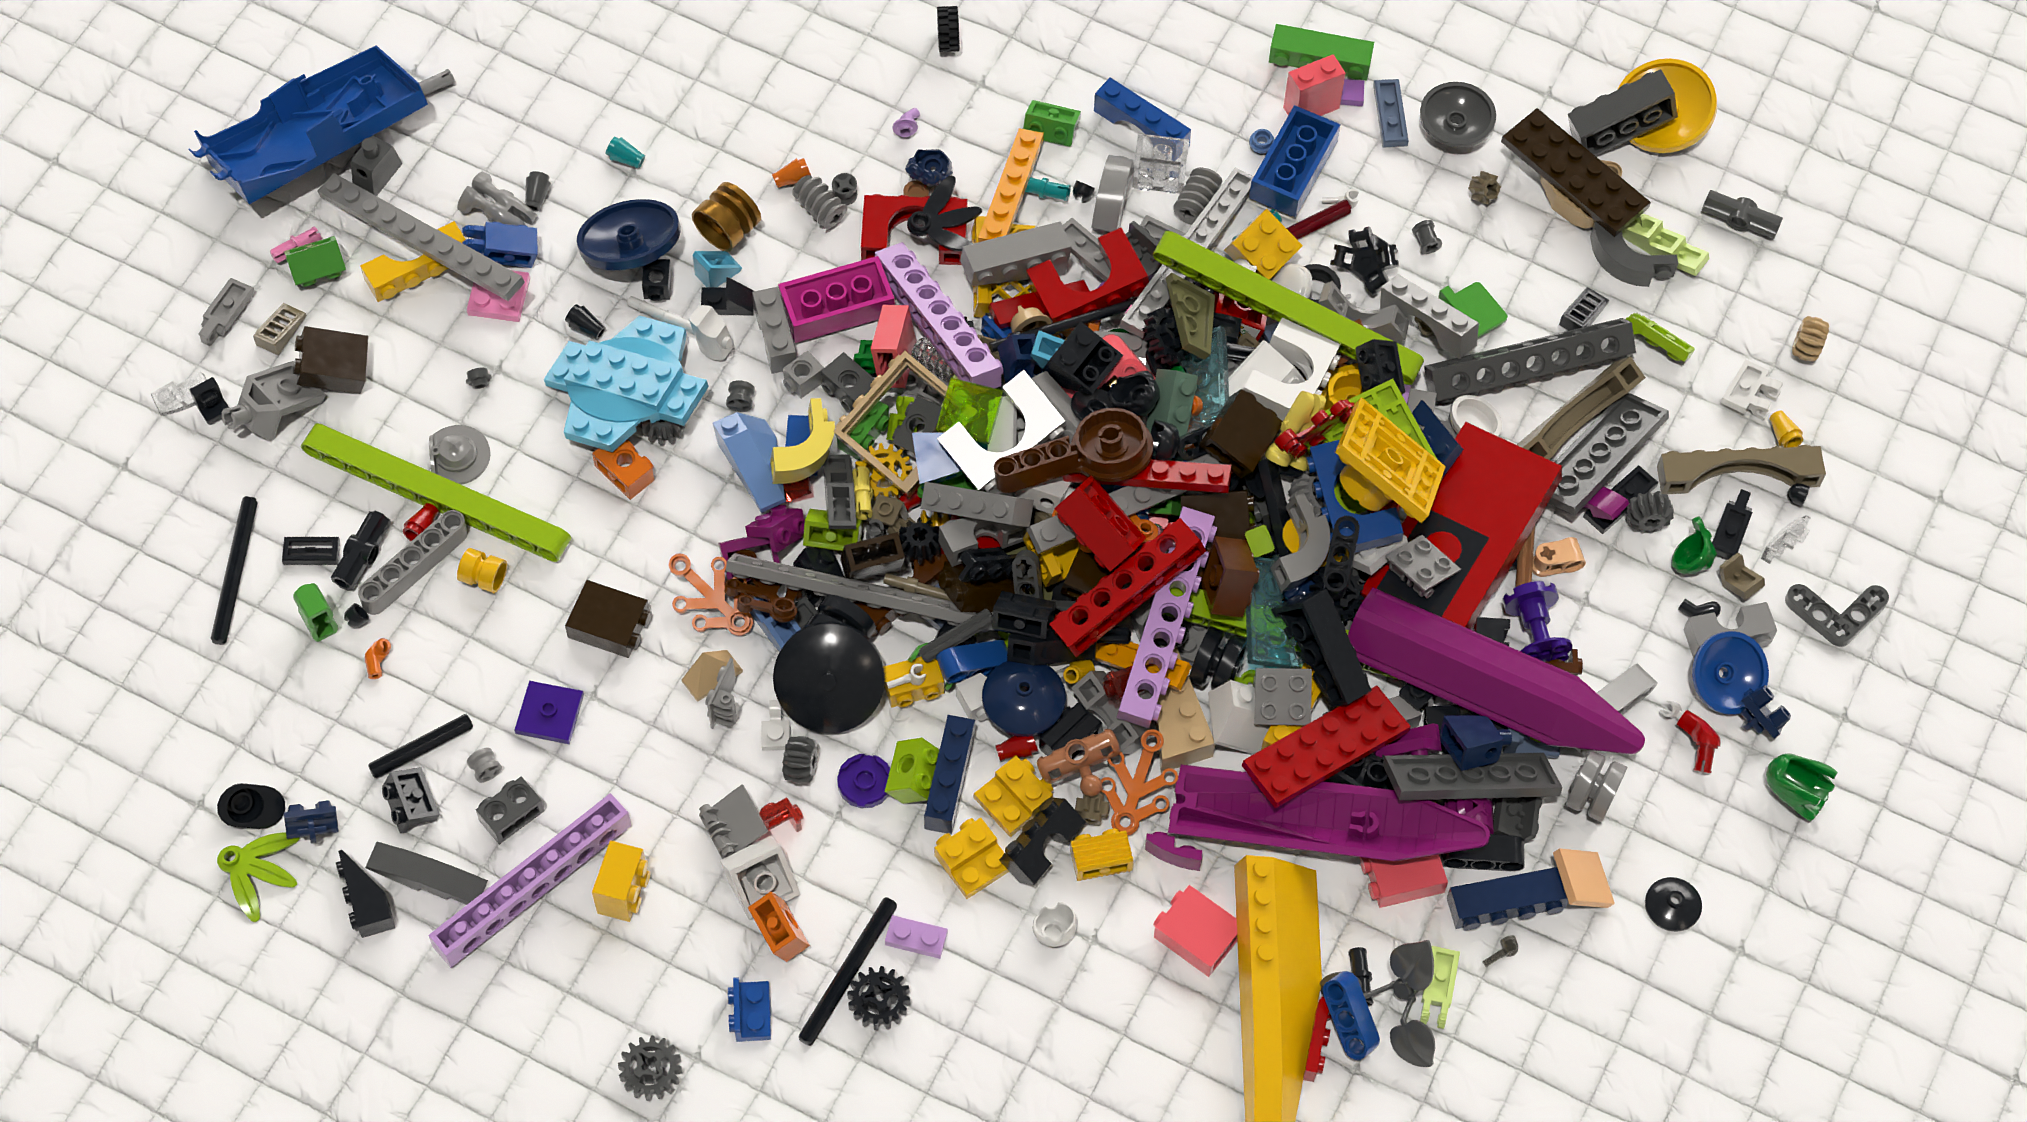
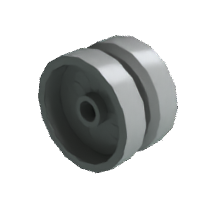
M1591 750L1584 765L1580 766L1575 776L1566 806L1580 811L1584 808L1590 797L1593 801L1588 810L1589 817L1602 822L1628 767L1614 761L1610 763L1605 775L1600 772L1605 763V757Z

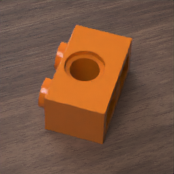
M626 440L613 452L598 448L592 453L594 466L630 500L654 481L653 464L646 456L641 457L629 440ZM622 464H630L627 467H621Z
M769 892L748 907L774 955L787 962L810 946L785 900L773 892Z

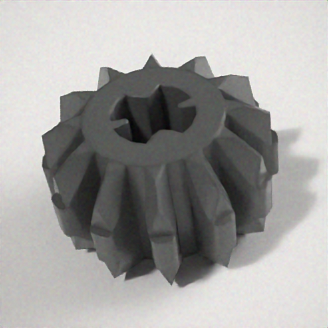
M650 419L640 422L642 434L648 436L650 443L658 439L660 446L665 440L672 444L674 441L673 437L681 438V430H684L686 424L682 426L662 419L651 423Z
M1648 491L1646 494L1639 493L1638 497L1630 499V503L1627 506L1626 512L1633 529H1639L1640 532L1646 530L1653 532L1656 529L1662 530V527L1670 525V521L1674 518L1671 500L1667 494H1661L1660 491L1655 493Z
M804 736L790 737L788 739L782 761V772L785 780L799 784L811 782L815 775L818 759V747L815 739Z

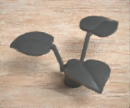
M1424 940L1396 947L1390 955V966L1393 973L1399 978L1390 984L1363 994L1365 999L1393 989L1394 994L1398 998L1408 1001L1400 1020L1401 1025L1393 1027L1390 1031L1391 1045L1398 1056L1406 1062L1419 1067H1431L1434 1064L1433 1058L1435 1053V1038L1431 1029L1418 1020H1411L1407 1023L1408 1014L1413 1003L1416 1001L1415 995L1419 991L1426 989L1433 980L1434 957L1430 940ZM1340 972L1331 973L1320 981L1322 995L1325 983ZM1357 978L1362 989V983L1360 979Z

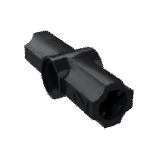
M376 510L369 511L356 535L352 534L347 539L343 549V557L331 576L332 582L347 591L349 589L353 590L366 566H371L375 562L379 553V544L391 525L390 519L383 513Z

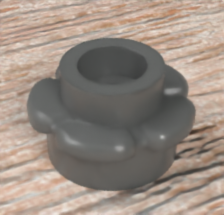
M475 368L466 373L468 378L466 379V384L472 385L473 389L484 388L488 386L492 376L488 374L487 368Z

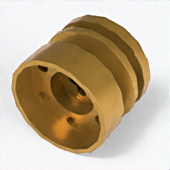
M722 182L709 196L710 200H704L691 215L695 227L710 244L722 251L730 252L744 238L743 234H748L761 221V213L758 206L744 190L730 182Z

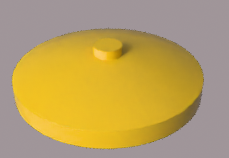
M1665 58L1640 65L1631 71L1619 85L1621 87L1626 83H1633L1641 79L1645 74L1661 69L1675 92L1678 117L1629 140L1636 147L1654 153H1672L1697 143L1710 130L1717 113L1716 91L1708 75L1699 67L1687 61Z

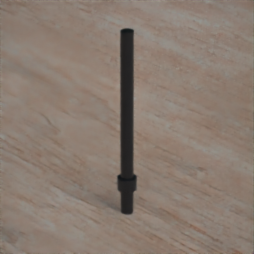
M1137 298L1022 333L1020 331L1009 333L1008 337L1012 334H1035L1036 337L1038 331L1052 335L1075 328L1080 321L1088 324L1124 313L1130 305H1133ZM1008 337L989 342L991 352L998 351L997 347Z

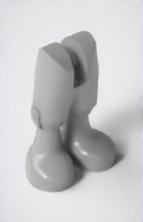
M483 171L473 178L472 187L467 186L464 189L457 205V209L462 213H469L474 208H478L484 211L489 221L508 225L531 224L537 217V214L516 198L512 192L496 188L492 184L491 176ZM482 195L490 196L496 203L487 200Z

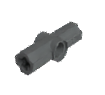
M1713 190L1709 191L1701 210L1726 220L1727 224L1736 231H1747L1749 229L1773 239L1776 237L1783 217L1758 208L1757 204L1750 198L1739 197L1734 199Z

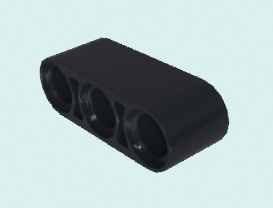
M1342 516L1334 525L1322 582V590L1327 589L1333 600L1341 599L1346 594L1359 536V523L1352 516ZM1350 528L1354 533L1350 536H1344L1339 530ZM1342 553L1348 559L1345 562H1338L1333 556ZM1337 579L1342 583V586L1332 588L1328 585V582Z
M1490 834L1488 844L1483 847L1443 853L1442 865L1457 869L1520 871L1525 868L1524 839L1514 835Z

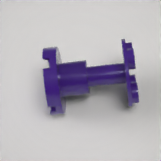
M1544 581L1528 582L1513 588L1514 594L1509 596L1506 593L1502 598L1505 612L1512 616H1521L1524 628L1530 629L1534 642L1525 646L1521 652L1544 662L1555 659L1567 661L1569 659L1568 653L1573 648L1572 642L1561 637L1550 638L1547 628L1551 621L1548 609L1557 603L1559 599L1555 584L1550 582L1549 586H1545Z

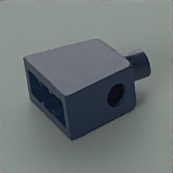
M1447 715L1443 718L1440 741L1459 769L1464 771L1496 763L1500 758L1502 747L1511 745L1512 735L1509 729L1497 730L1489 717Z

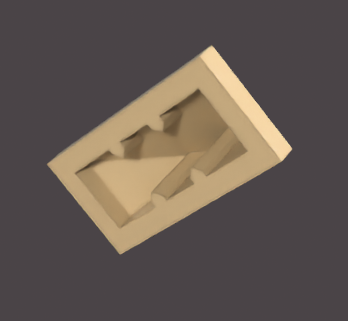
M728 650L703 652L681 679L697 702L705 698L711 689L715 690L718 684L717 676L722 666L727 665L730 658L733 659L735 677L743 673V669Z

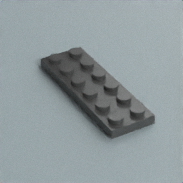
M1629 392L1613 402L1555 461V463L1562 466V480L1548 503L1575 516L1669 419V410Z
M1544 752L1501 753L1496 763L1464 771L1459 769L1450 754L1385 756L1383 761V767L1399 800L1544 798L1560 796L1563 788Z

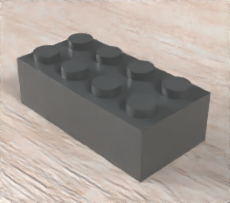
M1661 69L1656 72H1649L1633 83H1626L1619 87L1618 90L1608 95H1601L1595 101L1585 106H1578L1567 114L1571 136L1595 156L1678 117L1675 92Z

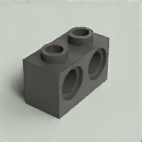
M522 776L507 782L499 793L493 797H487L475 809L480 823L499 845L545 811L541 798ZM518 797H526V800L522 803L514 802ZM495 814H503V817L499 820L491 819Z

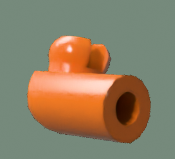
M385 638L374 642L365 653V663L369 679L382 677L380 663L389 654L391 649L390 642Z

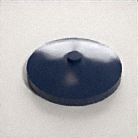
M651 199L627 200L605 207L589 217L578 231L577 246L583 260L593 267L613 271L628 270L649 264L669 252L680 237L681 226L676 211L666 203Z

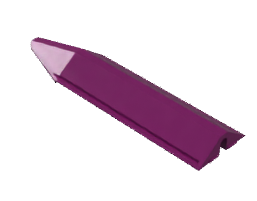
M1376 588L1371 589L1354 617L1348 637L1361 663L1479 715L1489 717V719L1550 746L1622 754H1636L1644 747L1645 737L1643 733L1576 675Z
M1183 764L1180 766L1178 780L1175 785L1176 803H1173V806H1171L1168 833L1389 861H1400L1480 848L1487 845L1490 840V831L1483 823L1430 800H1399L1395 790L1323 781L1279 807L1274 808L1247 772Z

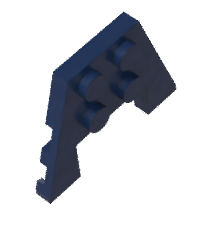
M1421 400L1412 414L1419 427L1423 429L1422 433L1437 460L1446 466L1443 478L1464 449L1442 424L1432 409Z

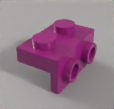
M786 505L773 507L770 509V512L755 517V521L745 526L747 537L769 538L771 551L778 553L804 536L805 520L803 510L799 508H786Z
M1432 723L1411 728L1407 734L1375 751V754L1382 758L1383 755H1428L1442 751L1439 726Z

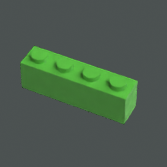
M1276 24L1270 47L1269 63L1300 68L1334 54L1346 73L1345 77L1367 81L1375 42Z

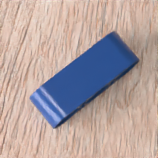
M994 640L947 648L937 654L936 659L946 683H957L979 673L988 677L993 669L1007 661L1008 649L1004 640Z
M1348 971L1340 972L1323 986V996L1344 1051L1351 1059L1361 1060L1379 1046L1380 1037L1357 977Z

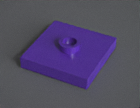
M529 680L514 729L515 734L570 744L584 692Z

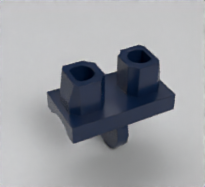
M1766 685L1754 691L1750 688L1744 693V697L1741 700L1747 707L1740 712L1746 719L1741 725L1745 731L1753 727L1760 734L1766 729L1775 739L1781 734L1783 727L1790 720L1791 714L1782 705L1773 712L1766 707V704L1774 699L1773 693Z
M329 800L318 801L314 809L304 810V806L301 804L289 805L288 812H284L287 839L310 836V843L314 844L316 843V835L339 832L336 806H332Z

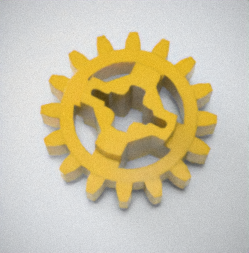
M879 443L878 450L869 446V453L897 477L899 476L895 470L898 465L900 466L902 474L899 478L902 481L913 471L912 466H907L910 463L909 456L902 458V449H899L897 452L893 451V444H890L888 449H884L883 444ZM860 458L862 461L855 462L856 469L859 466H864L872 473L870 476V488L873 489L874 501H876L879 494L886 497L892 495L898 499L899 490L862 458Z

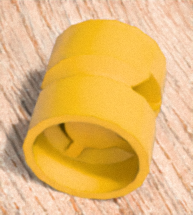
M468 548L460 560L457 580L469 585L478 583L479 588L496 593L504 581L507 561L492 555L486 558L484 552Z

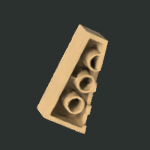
M1174 648L1173 652L1178 653L1177 658L1182 660L1178 649ZM1187 676L1180 691L1168 687L1166 694H1160L1157 701L1162 707L1155 725L1156 730L1162 734L1164 739L1163 746L1158 750L1161 773L1168 768H1179L1181 764L1189 765L1211 758L1214 754L1215 744L1189 676Z

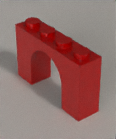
M864 195L861 261L875 257L876 251L887 248L892 230L898 224L908 221V218L913 213L923 211L930 196ZM951 197L939 214L968 207V199ZM967 223L945 230L966 238ZM939 245V264L962 265L960 261L962 251H954Z
M1122 227L1098 237L1100 252L1111 272L1107 281L1095 290L1079 292L1068 288L1061 281L1050 259L1026 270L1029 284L1052 323L1117 304L1133 296L1138 297L1148 285V275Z

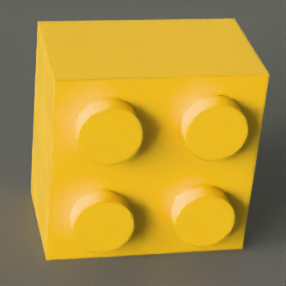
M1265 209L1224 251L1234 261L1241 258L1247 260L1251 266H1257L1255 273L1270 280L1303 245L1268 209Z
M610 840L592 890L597 914L630 922L633 913H638L642 899L639 897L642 887H647L650 879V871L647 869L648 860H645L642 848Z

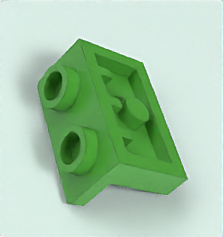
M1032 100L1025 113L1023 129L1043 132V141L1070 147L1073 143L1074 131L1079 123L1081 111Z

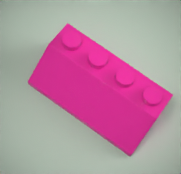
M879 256L778 284L788 325L795 343L878 320L883 305H895V298Z

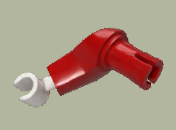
M1667 700L1666 702L1672 705L1673 710L1669 713L1661 709V714L1665 717L1679 719L1677 725L1691 735L1693 742H1696V745H1698L1693 770L1701 772L1702 764L1705 760L1703 772L1712 773L1715 749L1721 747L1719 735L1705 720L1689 710L1683 713L1679 703Z

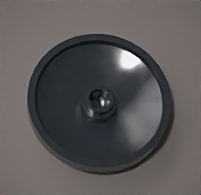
M838 622L811 624L793 634L781 648L773 671L774 691L782 709L797 724L819 733L845 732L866 721L881 701L886 680L883 659L875 644L858 629Z

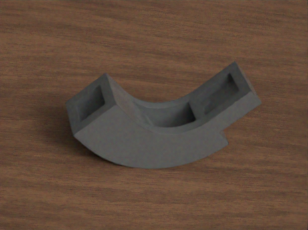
M1594 222L1590 234L1592 250L1599 264L1610 275L1627 284L1641 287H1649L1652 278L1667 279L1674 277L1678 266L1677 255H1643L1637 253L1625 243L1622 231L1614 237L1597 222Z

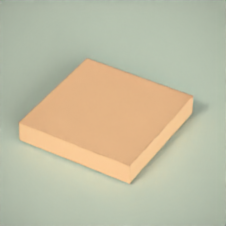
M1562 848L1553 852L1570 905L1609 908L1615 904L1598 852Z

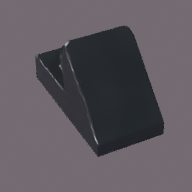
M727 277L726 287H702L701 305L713 307L718 315L754 316L752 295L754 290Z

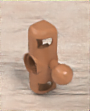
M1104 729L1100 734H1092L1080 740H1071L1066 746L1052 751V754L1046 757L1041 756L1037 760V766L1042 778L1048 784L1055 783L1080 772L1082 777L1080 790L1084 795L1093 797L1100 793L1102 781L1099 777L1092 774L1090 767L1116 757L1120 754L1121 747L1113 730ZM1111 746L1113 753L1109 756H1103L1101 750ZM1076 750L1085 751L1083 758L1080 760H1073L1072 754ZM1059 768L1062 775L1051 779L1048 772Z

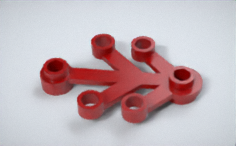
M1348 399L1340 400L1330 408L1329 411L1332 416L1329 417L1324 410H1320L1311 418L1313 426L1298 434L1291 428L1287 429L1276 438L1274 443L1282 452L1290 453L1294 459H1298L1307 452L1308 448L1305 446L1307 443L1311 447L1324 444L1326 441L1324 435L1338 423L1346 424L1355 403H1350Z

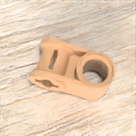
M1569 537L1559 541L1540 544L1533 557L1532 572L1537 576L1546 577L1560 573H1572L1582 569L1586 565V561L1577 538Z

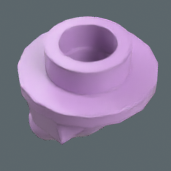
M912 108L904 113L900 119L893 123V132L901 137H909L915 134L918 125L914 119L919 117V110Z

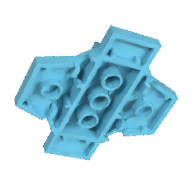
M639 315L610 340L600 343L589 340L586 345L568 341L544 378L546 386L568 392L571 402L563 431L565 438L613 452L637 431L636 426L640 422L650 419V422L654 423L662 419L684 426L709 387L706 379L683 372L680 361H682L687 338L685 328Z

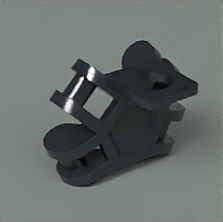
M1370 226L1364 227L1362 231L1357 232L1355 229L1349 230L1348 235L1352 248L1334 244L1333 250H1336L1334 260L1331 259L1330 265L1349 270L1363 280L1370 293L1375 295L1378 293L1377 289L1390 281L1384 270L1399 266V261L1395 260L1394 254H1397L1399 250L1395 244L1390 245L1375 235ZM1365 240L1368 246L1360 248L1359 241ZM1346 253L1353 254L1351 264L1344 262Z

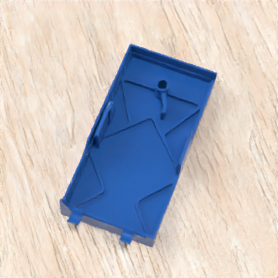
M375 45L308 78L303 74L291 79L269 94L268 97L260 100L261 105L257 114L210 136H203L195 130L194 133L201 148L197 151H192L190 148L188 150L197 158L206 156L209 164L218 172L213 173L210 171V173L218 180H226L250 205L359 144L364 139L375 135L425 107L428 103L419 82Z

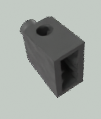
M371 136L362 141V147L351 160L352 183L378 196L401 167L402 161L391 144Z

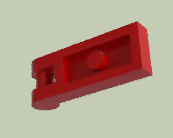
M1324 996L1319 999L1316 1008L1303 1080L1310 1082L1315 1081L1317 1073H1323L1326 1056H1321L1320 1054L1322 1046H1328L1331 1029L1326 1028V1022L1332 1017Z

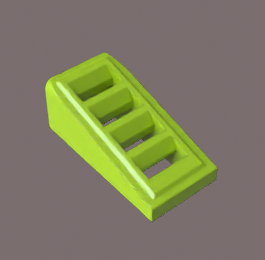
M1263 524L1245 533L1254 557L1274 551L1275 547L1266 525Z

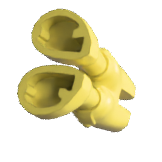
M1301 391L1281 423L1280 434L1290 428L1298 434L1313 426L1311 418L1317 412L1324 409L1326 398L1322 395ZM1272 443L1266 450L1265 457L1284 467L1291 465L1302 471H1307L1308 469L1304 455L1294 459L1290 453L1282 452L1275 443Z

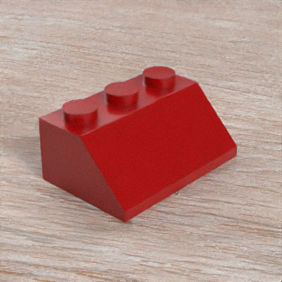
M1092 475L1054 508L1058 512L1057 517L1064 525H1069L1073 529L1080 544L1084 547L1088 546L1095 554L1096 562L1101 567L1107 568L1110 572L1133 553L1147 538Z

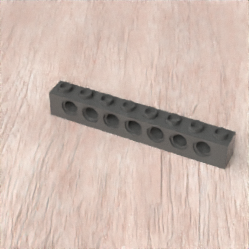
M1619 318L1466 355L1461 359L1454 358L1425 365L1427 388L1429 392L1437 393L1436 401L1448 403L1457 396H1476L1481 390L1497 391L1510 383L1521 385L1528 383L1529 379L1535 377L1539 379L1550 378L1554 376L1553 373L1559 371L1570 373L1577 371L1580 366H1599L1603 364L1604 360L1608 359L1618 361L1627 358L1629 354L1636 353L1632 322ZM1608 338L1607 347L1602 349L1601 344L1603 340ZM1583 344V352L1577 355V348ZM1559 350L1558 358L1552 361L1553 353ZM1534 356L1533 365L1527 367L1528 359ZM1509 362V370L1502 374L1503 365ZM1484 368V376L1477 380L1478 371ZM1460 374L1459 382L1452 386L1453 377Z

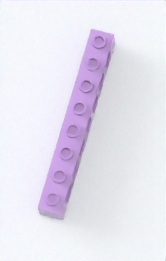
M903 242L876 251L875 257L879 256L892 293L901 305H909L911 318L972 397L1000 387L1001 374H1003L1001 362L991 355L987 344L982 343L975 329L969 327L965 322L963 314L954 308L950 297L943 294L938 282L931 279L924 265L921 266L917 261L915 253L912 250L909 251Z
M1183 506L1179 518L1187 524L1201 540L1203 546L1206 547L1207 541L1213 542L1217 527L1212 526L1215 516ZM1171 547L1168 553H1171L1175 547ZM1208 551L1190 564L1191 570L1182 571L1155 593L1116 718L1149 728L1151 720H1158L1162 705L1157 704L1160 694H1166L1170 679L1165 678L1168 668L1172 670L1174 668L1178 653L1173 652L1175 643L1181 644L1186 628L1181 627L1183 617L1189 619L1194 602L1189 601L1191 592L1197 593L1202 577L1196 575L1199 566L1205 568L1209 555ZM1179 588L1184 595L1176 597L1170 593L1169 589ZM1171 613L1176 620L1167 622L1162 618V614ZM1162 638L1167 642L1168 646L1164 648L1157 647L1153 640ZM1147 664H1155L1160 671L1158 673H1150L1145 666ZM1141 689L1148 690L1152 697L1150 699H1142L1137 691Z
M611 793L430 933L428 936L435 951L450 968L607 846L610 840L613 841L631 827L629 812Z

